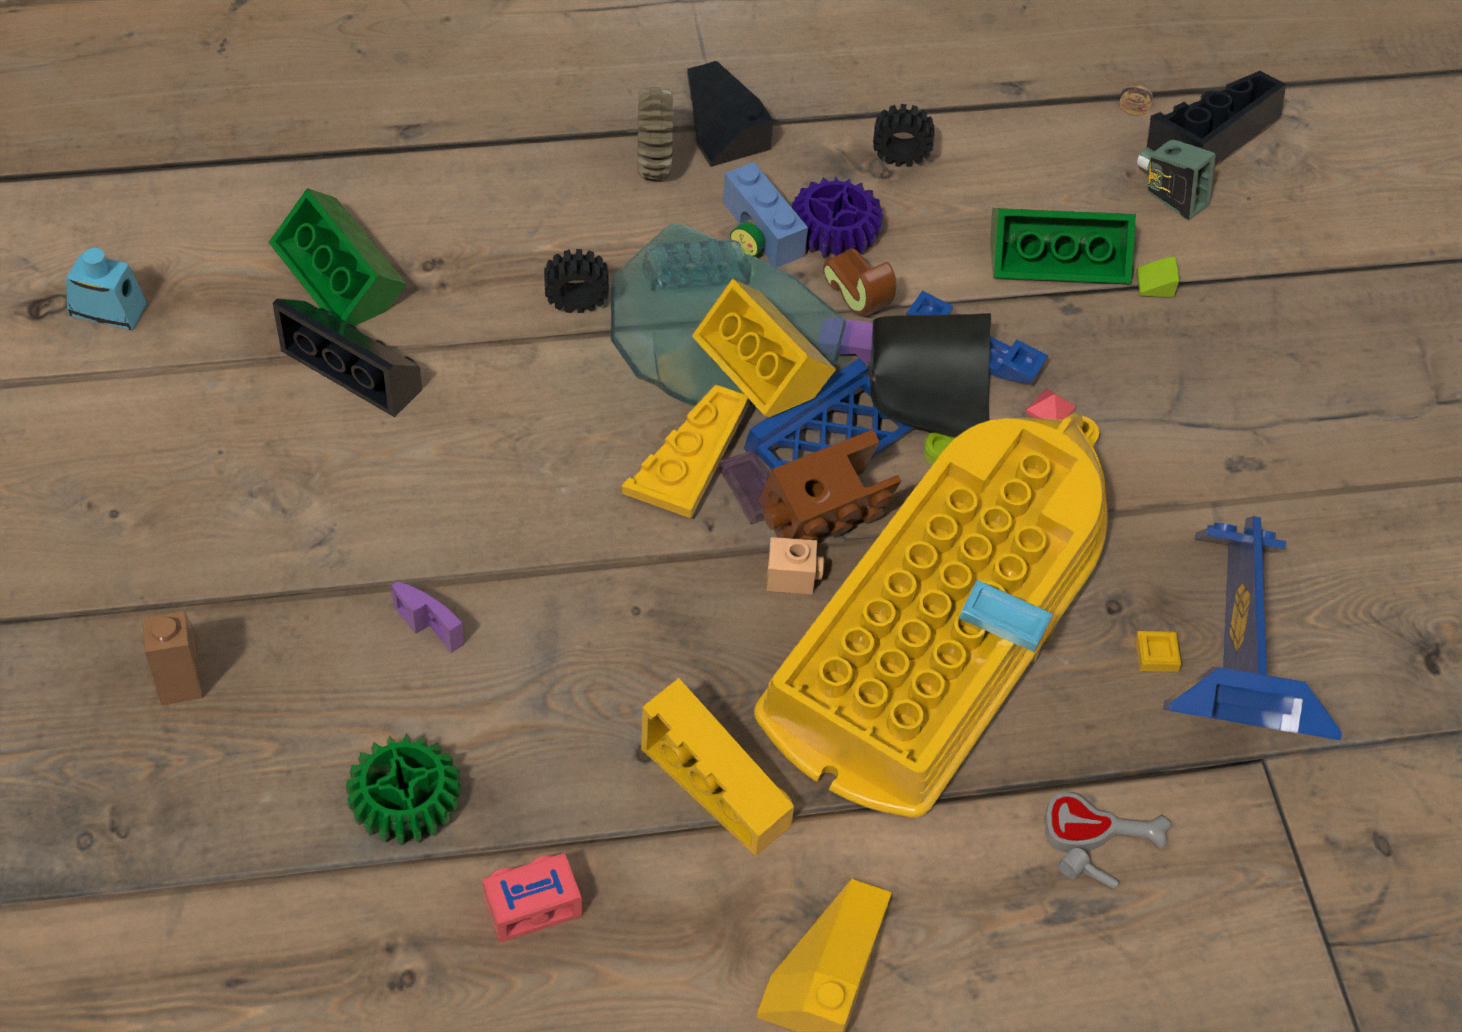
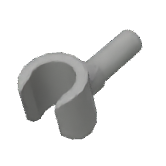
M1080 848L1071 849L1057 865L1062 875L1072 880L1076 879L1083 872L1113 890L1119 880L1091 864L1087 853Z

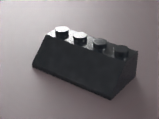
M277 298L272 303L280 349L286 355L394 418L422 391L420 366L411 358L399 355L389 349L383 342L371 339L361 333L355 326L343 323L333 317L327 310L317 308L307 301Z

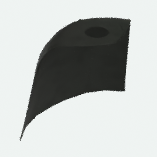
M991 313L883 316L873 319L870 396L874 407L881 414L893 420L953 437L959 436L977 424L989 421ZM873 371L876 375L875 381H872Z

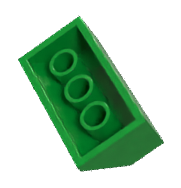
M306 188L269 241V244L316 304L345 324L356 326L386 312L407 285L338 199Z
M992 208L990 248L993 278L1131 284L1136 214Z

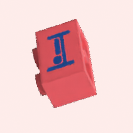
M565 853L556 856L543 855L534 859L530 864L515 869L502 868L493 872L489 877L482 879L484 901L499 943L582 917V897Z

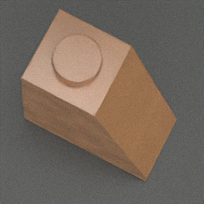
M185 611L143 617L142 627L145 653L161 705L203 698L195 631Z

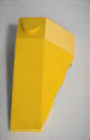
M851 879L771 974L756 1018L795 1032H845L892 892Z

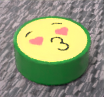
M742 222L730 233V242L733 248L743 257L753 258L765 247V239L762 232L752 223Z

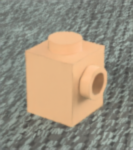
M771 537L766 591L813 594L815 579L822 580L824 563L823 556H816L817 541Z

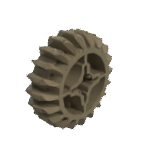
M661 87L641 89L638 94L637 172L640 177L649 179L668 178L672 170L673 94L669 89H661Z

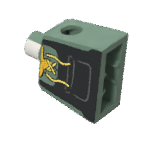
M1169 140L1156 151L1146 148L1140 153L1137 165L1149 171L1147 186L1149 194L1187 220L1192 219L1210 205L1215 153L1177 140Z

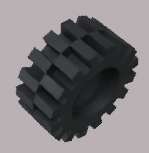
M901 104L899 110H897L895 105L890 106L889 112L884 109L880 117L877 116L873 148L874 151H877V156L880 159L885 156V162L888 164L892 160L896 161L895 166L901 167V162H906L907 167L913 166L914 160L917 164L923 162V157L927 159L930 156V151L932 152L935 129L931 116L927 117V112L924 109L918 113V107L912 105L911 110L906 109L907 104ZM909 133L915 137L902 139L893 134Z
M576 249V254H571L570 250H565L564 257L557 253L553 256V261L548 260L546 263L547 268L544 269L545 296L548 298L550 305L555 303L556 309L561 310L564 306L566 313H571L572 309H577V313H584L583 308L587 307L589 311L595 310V304L602 306L604 299L607 300L609 296L608 266L606 262L603 263V258L600 255L594 258V252L589 250L586 255H583L582 249ZM573 280H583L584 282H581V283H571V282H569V281H573Z

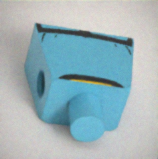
M90 248L79 255L67 275L66 293L69 316L128 330L134 329L147 306V302L131 267L127 263L107 259L102 249Z

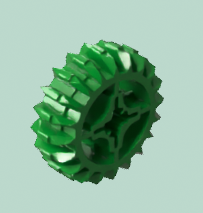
M406 733L402 742L395 743V740L389 735L387 745L384 747L373 742L371 747L372 755L360 752L358 758L359 765H351V779L347 780L346 790L349 796L347 802L349 809L353 812L354 820L358 825L364 824L365 831L369 836L379 831L380 839L385 843L392 835H396L397 842L402 845L405 836L413 835V839L419 843L421 832L427 831L435 836L437 832L436 823L448 825L450 820L449 813L456 812L458 808L457 798L461 795V784L458 783V780H460L459 770L456 766H453V758L449 753L442 754V748L438 742L428 747L427 740L422 736L416 743L411 742V737ZM399 780H402L404 788L408 789L409 798L405 797L403 789L400 790ZM428 799L426 802L418 806V804L421 801Z

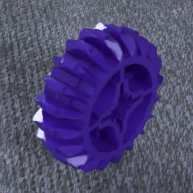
M837 176L833 181H828L823 177L819 184L811 181L807 188H801L800 193L792 203V209L808 227L806 245L809 246L810 253L819 250L823 257L828 253L837 256L844 253L847 249L853 248L860 254H863L866 247L873 246V243L881 233L883 214L880 199L874 198L873 190H864L863 183L853 185L850 178L846 182L839 181Z

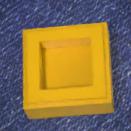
M1137 631L1135 642L1139 671L1179 672L1181 659L1176 632Z

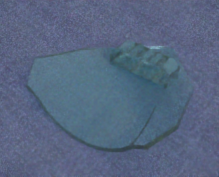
M677 223L668 225L613 276L611 284L612 343L638 379L654 384L669 396L694 406L700 402L715 384L744 394L692 337V334L732 278L760 291L832 365L837 363L846 321L795 276L745 253L740 242L736 240L719 241L689 226Z

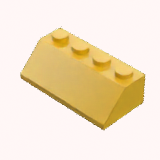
M733 278L692 334L696 342L766 417H772L814 399L836 370L760 291Z

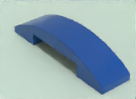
M922 290L906 315H951L954 306ZM990 336L989 375L1010 381L1032 383L1046 362L1048 355L1016 339L1011 347Z

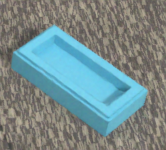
M977 580L961 610L959 618L1035 652L1051 620L1052 613Z

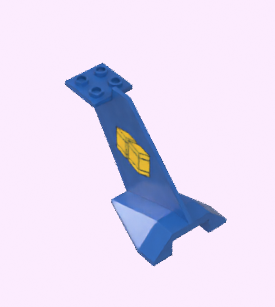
M1256 516L1246 518L1243 534L1236 533L1237 526L1224 523L1207 525V529L1196 532L1195 540L1228 545L1223 668H1210L1165 700L1163 710L1341 740L1342 731L1306 682L1267 675L1262 551L1274 552L1285 549L1286 541L1275 539V532L1261 530V517Z

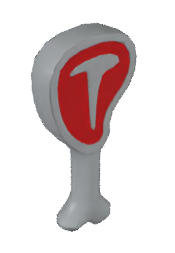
M1069 792L1058 793L1052 797L1044 818L1047 841L1054 849L1062 852H1069L1074 848L1090 851L1102 846L1115 835L1146 838L1161 850L1168 843L1165 833L1171 827V822L1163 815L1158 816L1152 821L1118 819L1109 812L1094 809L1083 797Z

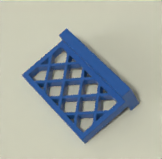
M858 358L832 375L814 399L768 417L751 428L744 449L752 458L759 456L772 470L791 462L778 460L772 454L771 450L777 446L793 448L792 461L798 459V449L816 452L832 446L825 444L826 431L846 434L845 440L851 438V435L857 436L873 429L877 438L881 440L871 457L873 459L911 433L914 426L893 420L881 414L874 405L869 407L853 404L854 395L861 390H864L870 396V379L866 375L869 368ZM831 410L847 412L846 425L826 422L827 413ZM853 413L872 416V429L852 426ZM878 417L891 419L899 428L894 432L877 430ZM804 428L820 430L819 443L799 440L800 431Z

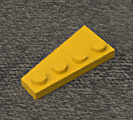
M715 384L687 414V420L677 431L674 429L665 438V444L654 455L650 454L641 464V470L633 478L629 477L621 485L622 494L692 518L749 406V398L745 394Z

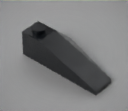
M718 61L687 69L690 98L693 106V120L696 128V142L710 167L771 150L773 119L756 95Z

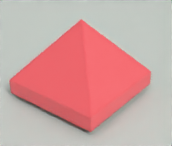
M1046 388L1026 409V413L1034 418L1064 420L1073 413L1076 405Z

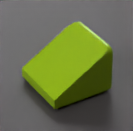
M1176 256L1166 257L1137 267L1140 296L1174 298L1179 283Z

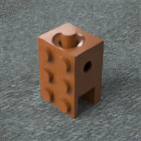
M869 430L771 470L758 501L763 509L766 524L771 530H774L778 538L816 540L818 542L822 536L830 533L833 537L839 536L847 532L852 527V524L864 520L865 523H870L885 514L886 506L894 499L893 495L901 483L899 476H893L864 488L858 475L864 472L880 443L874 430Z

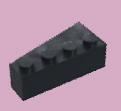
M1257 71L1226 84L1224 91H1209L1202 94L1201 99L1195 103L1188 105L1186 102L1175 105L1173 112L1166 115L1161 112L1151 115L1147 147L1156 151L1169 140H1177L1215 153L1216 164L1281 116L1286 84L1262 71Z

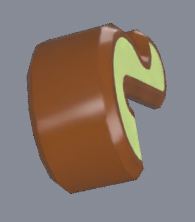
M853 248L847 249L844 253L833 258H827L824 261L823 271L827 282L831 288L835 290L840 289L844 301L854 313L860 316H867L889 306L894 300L897 283L894 270L889 262L871 269L860 253Z

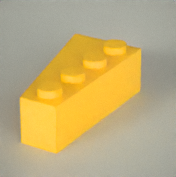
M680 678L676 679L642 707L641 750L753 855L757 856L791 827L794 805L788 794L771 781Z

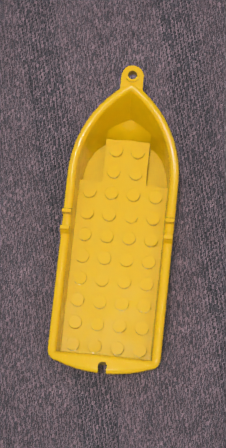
M1072 413L1064 420L1028 417L995 419L967 429L943 450L775 673L767 689L755 704L754 716L758 725L777 749L801 772L816 783L820 781L823 774H834L836 779L832 782L829 791L866 808L908 818H917L930 811L1028 665L1035 663L1041 646L1044 642L1048 643L1060 618L1089 578L1101 555L1106 538L1108 509L1104 474L1093 448L1099 437V428L1093 420L1081 416L1079 413ZM977 580L1052 613L1051 620L1035 652L959 618L961 610Z

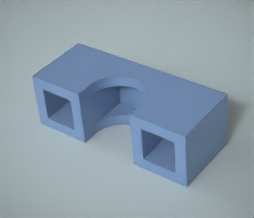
M755 162L726 172L724 174L723 203L739 223L753 219L765 239V247L762 252L772 265L777 268L804 257L808 227Z

